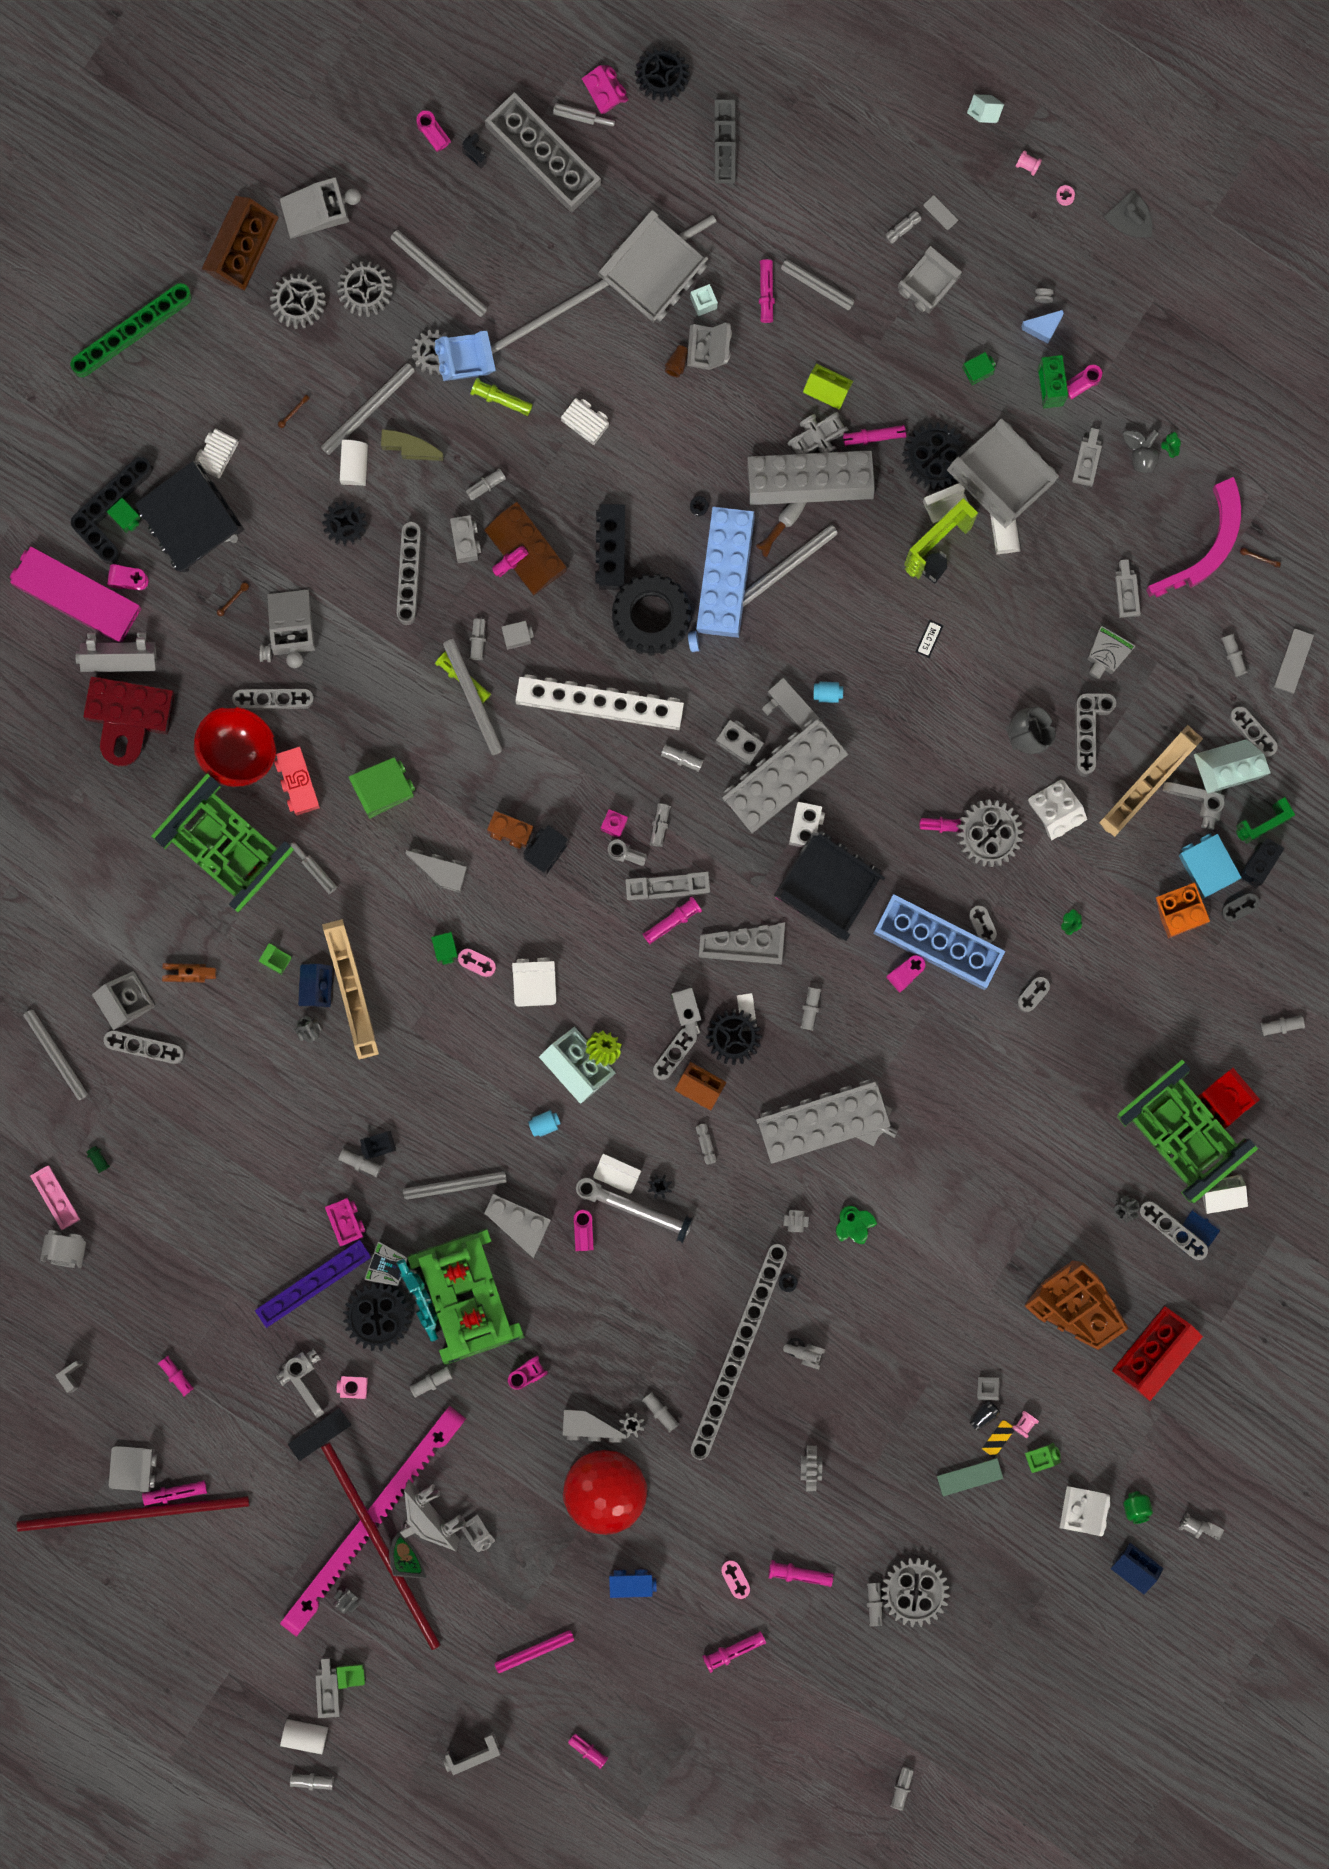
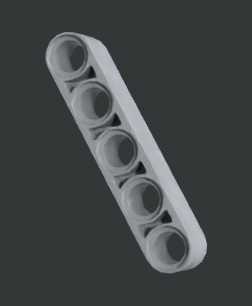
M415 522L406 523L402 528L397 617L403 625H411L416 619L421 530ZM411 528L417 530L416 536L408 537L406 535L407 530ZM414 549L416 551L415 556L412 558L406 557V550ZM412 569L415 572L414 576L411 578L404 577L405 570ZM405 590L413 591L411 598L406 599L402 597V593ZM410 610L412 616L409 619H403L401 617L402 611Z

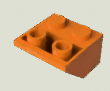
M1195 883L1156 897L1160 918L1168 938L1210 922Z

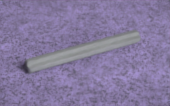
M34 1010L27 1011L24 1014V1018L76 1098L78 1100L84 1099L88 1093Z
M497 1172L403 1189L404 1198L408 1200L505 1183L507 1179L505 1172Z

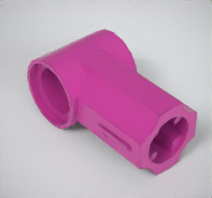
M422 111L418 114L417 128L424 134L435 151L439 152L451 143V140L437 123L434 115L430 111ZM423 118H428L431 120V124L424 126L420 121Z
M1089 365L1084 371L1066 381L1070 400L1099 384L1102 377V370L1099 366ZM1094 371L1097 373L1098 378L1090 380L1087 377V373Z
M578 1210L573 1218L575 1251L594 1250L592 1215L587 1210ZM580 1213H585L589 1216V1221L586 1225H580L577 1222V1216Z

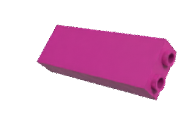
M31 546L29 550L23 552L19 568H15L10 576V579H12L10 583L14 587L113 641L123 643L141 611V607L138 604Z

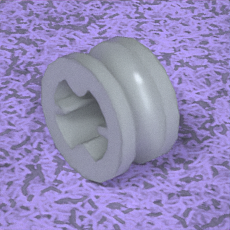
M1046 288L1035 290L1037 297H1035L1036 302H1053L1051 297L1054 294L1053 290Z
M261 643L260 662H263V660L271 662V644L268 643L265 646Z

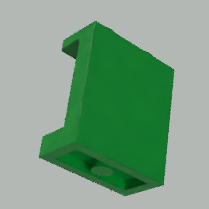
M1284 797L1272 805L1277 816L1255 829H1251L1246 820L1240 822L1236 826L1238 829L1236 834L1239 839L1248 844L1294 817L1295 813L1287 799Z

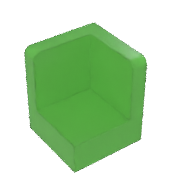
M269 943L259 962L282 975L291 960V956Z
M363 1664L338 1666V1689L364 1685Z

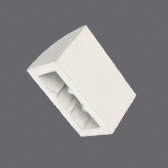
M342 440L341 484L366 486L368 444L354 440Z
M990 514L996 555L1021 551L1016 519L1004 528Z
M1242 1175L1223 1178L1202 1196L1207 1214L1248 1207L1246 1184Z
M287 1719L280 1746L323 1754L328 1727Z

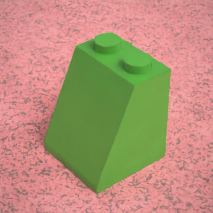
M391 758L349 776L350 782L369 819L414 797L412 791L415 788L410 779H405L403 773L406 770L401 760L397 762L395 758Z

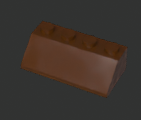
M235 196L203 264L202 270L220 281L245 291L279 217L251 198Z
M518 502L503 511L484 530L503 556L511 554L520 546H524L528 551V555L517 563L514 571L533 596L567 572L564 563Z

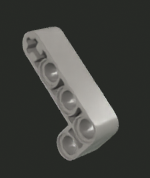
M1082 694L1075 702V769L1080 776H1089L1096 767V715H1109L1114 710L1116 699L1111 694ZM1108 700L1111 703V708H1102L1101 701ZM1080 701H1089L1090 708L1083 709L1080 706ZM1087 720L1091 725L1090 729H1082L1080 721ZM1088 741L1091 745L1090 750H1083L1080 742ZM1084 756H1088L1086 763L1090 765L1087 771H1085L1084 767H1081L1085 761Z

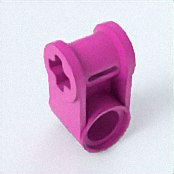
M115 564L110 565L108 587L139 591L148 586L149 579L141 569ZM140 576L142 580H138V583H136L134 579Z
M912 956L901 966L899 965L886 978L900 993L925 969V961L920 956ZM912 960L914 962L920 961V970H912L910 968L912 966Z
M537 1355L509 1375L508 1385L512 1389H522L548 1374V1371H545L540 1364L539 1356ZM515 1374L521 1375L523 1378L522 1385L514 1386L511 1382L512 1376Z

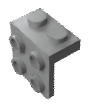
M723 323L712 328L696 324L690 325L687 366L710 370L727 364L731 354L729 350L732 337L731 324Z
M113 1447L111 1450L109 1487L111 1489L150 1492L151 1488L155 1486V1475H152L153 1466L156 1467L157 1454H154V1449Z

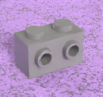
M471 515L451 518L457 562L464 563L478 560L477 554L481 553L479 541L474 539V533H478L476 521H471Z

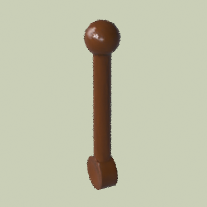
M305 395L300 403L283 420L278 422V426L284 428L286 422L310 397Z
M1247 548L1240 549V554L1243 556L1254 557L1277 568L1281 566L1280 562L1249 552Z
M242 583L240 586L241 589L224 605L222 609L220 608L217 610L218 616H223L225 614V610L241 595V593L243 591H248L249 586L247 583Z

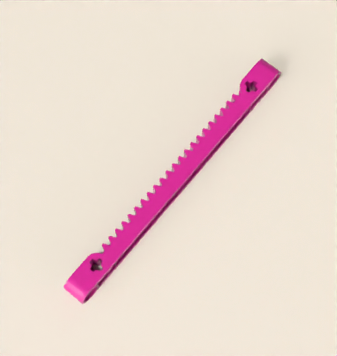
M449 1406L369 1508L368 1513L375 1525L376 1522L383 1523L381 1516L387 1517L389 1515L386 1509L393 1510L394 1507L391 1502H399L396 1496H404L402 1489H405L408 1479L414 1483L412 1475L418 1477L420 1474L417 1469H425L423 1462H430L428 1455L435 1456L433 1448L445 1446L467 1419L453 1407ZM435 1432H442V1438L444 1439V1441H438L436 1443L434 1441L435 1436L433 1434ZM361 1520L281 1621L280 1625L295 1637L299 1635L319 1608L317 1597L324 1598L326 1596L323 1590L329 1591L331 1589L328 1583L333 1585L336 1583L334 1577L339 1578L341 1576L339 1570L345 1571L347 1569L344 1563L350 1564L352 1562L349 1556L356 1557L355 1549L360 1551L362 1549L360 1543L366 1544L368 1542L365 1536L369 1537ZM303 1601H312L311 1607L313 1609L304 1610L305 1605Z

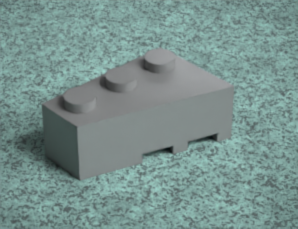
M493 1194L485 1214L532 1258H535L551 1220Z

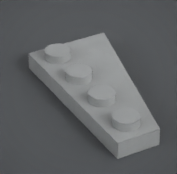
M785 922L778 923V925H764L758 928H744L732 932L725 931L700 935L699 957L782 965Z

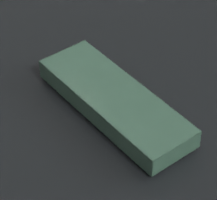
M997 1458L936 1476L942 1496L1003 1479Z

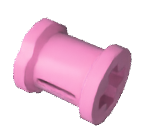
M1024 150L1016 167H1022L1030 171L1031 175L1034 176L1042 159H1036L1028 155L1027 151Z
M1023 1411V1416L1016 1425L1012 1426V1429L1027 1439L1029 1437L1028 1433L1034 1424H1038L1039 1421L1026 1411Z

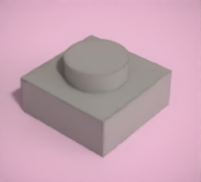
M978 1377V1400H999L1000 1379Z

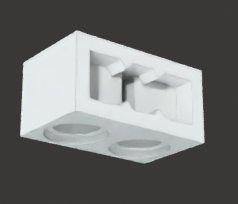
M797 802L789 845L804 847L807 841L800 839V833L803 831H807L810 834L813 832L818 833V825H823L825 813L821 812V806ZM806 811H812L815 814L813 821H807L804 818Z

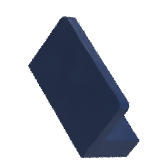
M303 964L300 966L299 1006L331 1007L333 966L322 964Z

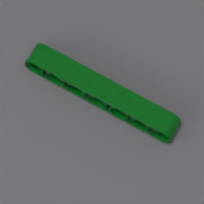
M182 283L174 285L74 356L70 362L74 374L80 378L88 376L187 306L192 299L188 286ZM180 291L187 292L186 297L183 299L177 298L176 295ZM169 303L170 307L168 310L162 311L160 310V305ZM146 315L153 316L151 322H143V318ZM129 327H136L134 334L129 335L126 333ZM112 339H119L120 342L117 346L112 347L109 345ZM100 350L103 352L100 358H93L95 351ZM78 363H86L83 370H76Z

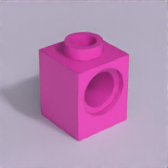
M609 809L602 823L601 831L620 839L628 817Z

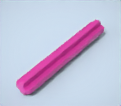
M568 1630L497 1661L495 1668L498 1673L504 1672L573 1642L574 1636Z

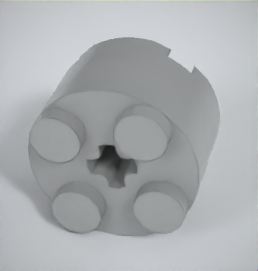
M49 1230L48 1234L44 1236L40 1261L46 1262L47 1258L51 1260L53 1265L74 1268L76 1264L78 1268H82L86 1242L81 1235L69 1234V1237L61 1235V1232Z

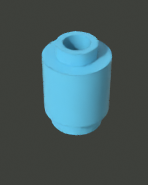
M819 681V683H814L813 700L838 703L839 699H843V686H839V682Z
M551 1110L532 1117V1120L528 1121L534 1137L538 1135L541 1137L558 1130V1125L561 1124L557 1113H552Z

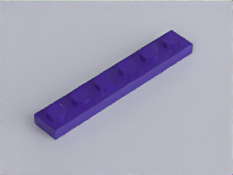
M359 1240L256 1309L255 1312L264 1326L268 1328L372 1257L361 1240Z

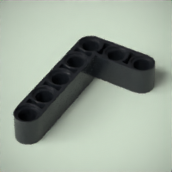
M145 457L134 459L71 518V526L74 531L106 564H115L119 560L120 554L116 546L96 525L108 515L107 511L121 498L125 500L151 475L152 466ZM146 464L147 469L144 472H138V465ZM124 478L132 479L129 486L121 484ZM109 492L117 493L114 500L106 499ZM94 506H101L100 513H91ZM83 519L86 521L85 527H76V523L79 520ZM95 534L100 535L99 542H90L91 536ZM108 549L114 550V555L111 558L104 557V553Z

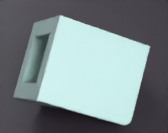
M974 94L967 113L978 122L997 123L1004 104L992 95Z
M710 284L691 291L690 298L698 316L717 309L718 302Z

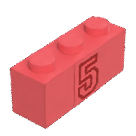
M297 747L276 754L278 760H275L274 763L277 772L282 771L284 779L280 781L283 791H288L290 799L287 800L290 812L294 811L297 816L319 809L320 806L301 748Z

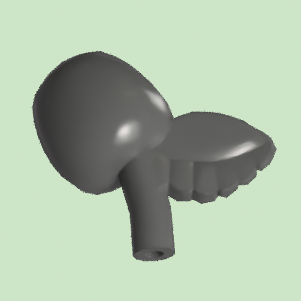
M1154 429L1146 439L1138 431L1126 430L1123 432L1126 444L1134 450L1132 464L1137 472L1151 473L1157 466L1159 455L1151 447L1159 433Z

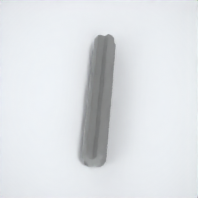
M786 259L782 264L781 269L843 308L850 310L853 306L854 300L790 260Z

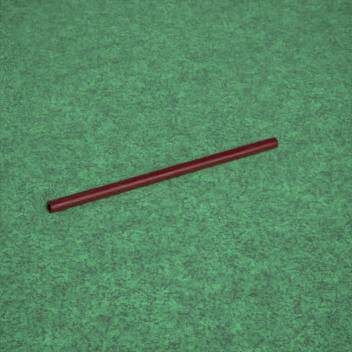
M330 1442L321 1446L323 1453L431 1650L438 1648L441 1644L405 1578L393 1576L389 1560V1549Z
M249 1496L24 1520L17 1521V1531L249 1507L250 1503Z

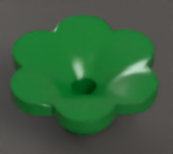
M1172 432L1168 434L1166 441L1161 443V448L1168 452L1170 458H1174L1180 453L1179 447L1181 442L1177 433Z
M1072 909L1070 913H1066L1063 917L1064 922L1061 924V929L1067 935H1071L1082 927V916L1078 914L1077 910Z

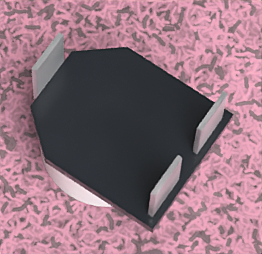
M940 552V554H929L925 559L926 565L922 575L936 584L947 569V555L943 552Z

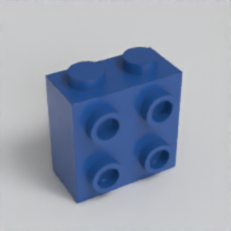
M647 1569L635 1570V1574H626V1570H614V1574H609L610 1598L653 1597L652 1592H657L656 1578H652V1573H648Z

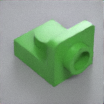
M1054 1443L1025 1453L1032 1473L1061 1463L1060 1451L1055 1447Z

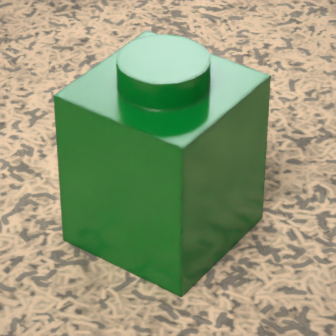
M986 352L965 362L962 369L970 384L974 385L992 376L995 372L996 364L991 356L988 357Z
M123 498L107 511L108 515L125 533L129 530L131 532L134 531L140 524V516Z
M452 932L431 937L437 962H442V965L455 963L454 959H457L458 955Z

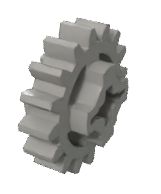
M428 330L427 336L421 333V340L415 339L417 346H413L412 351L416 353L412 355V358L417 360L415 363L416 367L422 365V372L428 369L429 375H432L433 371L440 375L438 355L435 356L430 351L432 349L435 351V342L431 340L447 336V333L445 332L441 336L439 330H436L435 334ZM424 345L426 349H425V352H424V353L422 354V356H421V355H420L421 348H422V346ZM432 362L436 363L437 365H430L428 363Z
M807 1445V1455L801 1456V1480H806V1491H816L817 1480L822 1481V1457L817 1456V1446Z

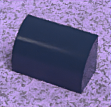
M1129 1543L1111 1567L1112 1571L1142 1594H1145L1157 1582L1164 1569L1132 1543Z

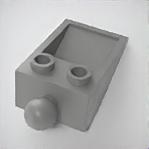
M335 177L317 182L280 198L290 238L350 222L345 203L350 205L358 204L361 199L360 192L352 188L347 190L345 195H342L340 184ZM331 192L335 193L334 198L332 196H329Z
M309 590L267 594L272 652L274 655L288 654L286 658L288 666L298 668L303 663V658L298 652L315 651ZM302 639H307V640H308V641H305V642H300ZM282 641H286V642H287V644H280V643H281Z

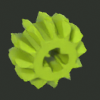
M602 1030L599 1033H593L588 1039L585 1053L590 1054L589 1060L594 1059L596 1065L601 1063L605 1067L608 1064L612 1065L619 1058L622 1044L617 1043L618 1037L613 1038L611 1032L605 1034Z

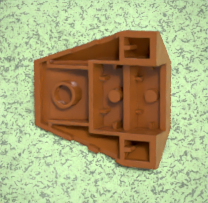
M1072 1260L1044 1280L1025 1303V1307L1043 1322L1048 1321L1058 1326L1057 1329L1062 1332L1066 1330L1074 1334L1076 1339L1097 1350L1128 1329L1127 1324L1098 1275L1083 1262Z

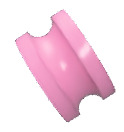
M1061 186L1057 191V201L1063 206L1070 205L1074 201L1075 192L1070 186ZM1065 191H1068L1071 198L1067 197L1066 200H1063V196H1060V193L1064 194Z

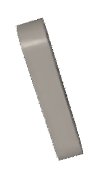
M1237 707L1230 713L1231 723L1245 739L1263 752L1265 757H1271L1276 753V741L1246 708ZM1235 712H1237L1238 714L1242 712L1244 714L1243 720L1246 723L1248 722V720H1250L1252 723H1249L1245 727V729H1243L1241 726H1243L1244 723L1242 720H1235L1237 716ZM1254 726L1258 728L1259 736L1256 738L1250 737L1248 735L1249 727ZM1264 735L1266 738H1264L1262 741L1265 744L1270 743L1272 745V747L1270 748L1272 752H1264L1263 748L1265 746L1262 744V742H1260L1257 745L1256 741H1258Z
M683 1028L653 1068V1074L657 1079L666 1080L672 1075L695 1044L697 1034L691 1036L692 1042L687 1041L684 1046L687 1049L684 1051L680 1045L675 1043L677 1040L679 1043L683 1041L684 1037L682 1034H687L686 1028ZM672 1048H678L681 1051V1057L678 1060H673L669 1057V1051ZM666 1057L670 1063L675 1065L673 1068L671 1065L667 1067V1075L662 1074L659 1076L657 1067L665 1065L666 1062L663 1059Z

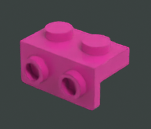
M599 65L582 78L601 114H605L619 103L628 101L625 88L619 84L615 70L609 65Z
M345 1198L342 1201L325 1207L340 1247L364 1237L362 1233L366 1231L362 1220L357 1221L355 1216L358 1210L354 1200L350 1201L349 1198Z

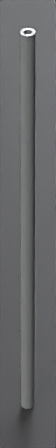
M711 215L682 232L679 236L685 241L716 223V219ZM604 280L599 281L491 345L492 354L609 286V284Z

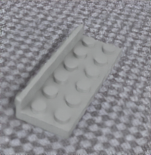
M812 718L804 725L805 730L800 734L795 732L788 738L789 743L784 747L782 745L778 746L771 752L773 756L770 759L766 760L764 758L756 765L757 769L753 773L748 771L740 778L741 783L736 787L731 785L724 791L725 796L722 799L728 803L752 834L849 755L821 719L815 721Z
M869 1079L860 1082V1087L852 1089V1086H847L839 1089L840 1093L832 1095V1092L819 1095L820 1099L812 1101V1098L800 1101V1106L794 1108L791 1104L781 1107V1112L775 1114L772 1111L760 1114L761 1118L756 1119L759 1124L771 1164L890 1127V1120L878 1082L872 1083V1080Z

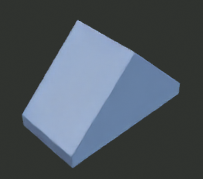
M1063 310L1023 321L1022 330L1049 343L1062 319Z

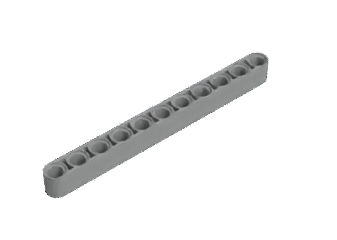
M781 1244L772 1245L766 1254L692 1442L690 1451L692 1456L698 1460L705 1459L709 1455L786 1259L787 1251ZM774 1248H780L783 1251L781 1259L776 1260L772 1257L771 1251ZM771 1267L775 1270L773 1279L765 1278L763 1274L765 1268ZM758 1287L767 1289L768 1294L766 1298L760 1299L756 1296ZM752 1306H756L760 1310L759 1317L755 1319L748 1315V1310ZM743 1326H749L752 1329L751 1337L744 1338L741 1336L740 1331ZM739 1345L744 1348L745 1352L741 1358H736L733 1355V1348ZM729 1365H733L737 1369V1374L731 1378L725 1374V1369ZM720 1385H726L729 1388V1394L726 1397L718 1395L717 1389ZM715 1404L719 1405L722 1410L721 1414L717 1417L711 1416L709 1412L710 1407ZM706 1424L712 1425L714 1429L713 1434L708 1437L702 1434V1427ZM697 1444H703L706 1447V1453L703 1456L695 1455L694 1447Z

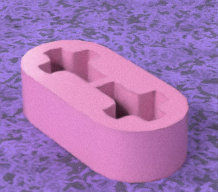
M464 949L459 953L458 961L462 967L483 977H490L495 973L496 966L490 958L471 949ZM468 953H471V958L476 960V963L468 962L464 964L462 956H467ZM489 962L492 970L483 973V968L478 966V963L486 964Z
M726 1561L721 1571L734 1597L738 1599L746 1598L750 1593V1586L740 1566L735 1561ZM729 1564L732 1567H737L734 1571L737 1577L735 1579L732 1578L730 1573H725ZM737 1580L741 1586H746V1589H744L745 1594L743 1595L734 1591L737 1589L735 1584Z

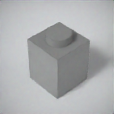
M526 621L502 626L507 650L531 644L530 638H533L534 635L531 625L527 626Z

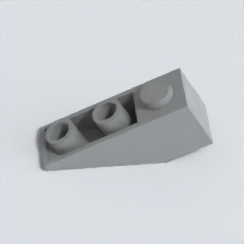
M413 848L411 851L406 850V856L439 887L461 893L467 872V867L463 866L464 862L453 859L452 862H447L443 860L444 857L432 854L429 857L423 855L424 852Z
M564 1410L563 1436H567V1440H580V1436L588 1437V1441H601V1437L609 1438V1442L622 1443V1438L626 1439L625 1434L586 1411Z

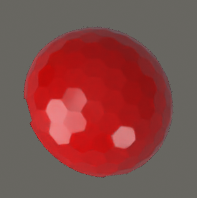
M222 707L210 712L200 722L194 738L195 757L204 773H208L218 783L231 787L247 786L262 779L271 769L276 757L274 735L264 720L255 713L239 707Z
M600 1450L582 1456L570 1468L564 1481L563 1500L568 1514L576 1524L591 1533L610 1535L629 1528L640 1517L646 1504L647 1484L643 1473L633 1460L620 1452Z

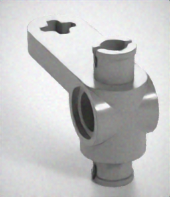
M1164 782L1163 792L1202 801L1200 817L1203 818L1201 827L1205 829L1208 827L1209 830H1214L1215 821H1220L1225 803V795L1221 794L1222 790L1207 794L1206 790ZM1209 799L1217 801V809H1211L1208 806Z
M313 1348L307 1354L302 1351L282 1365L284 1370L275 1376L277 1379L284 1377L279 1381L282 1386L291 1380L318 1418L324 1414V1411L302 1380L306 1374L315 1369L313 1364L321 1360L319 1355L313 1358L317 1354ZM295 1362L300 1363L302 1366V1371L298 1375L293 1374L291 1371V1366Z

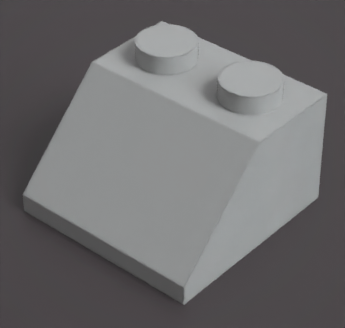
M134 971L104 984L92 994L113 1030L130 1023L155 1007Z

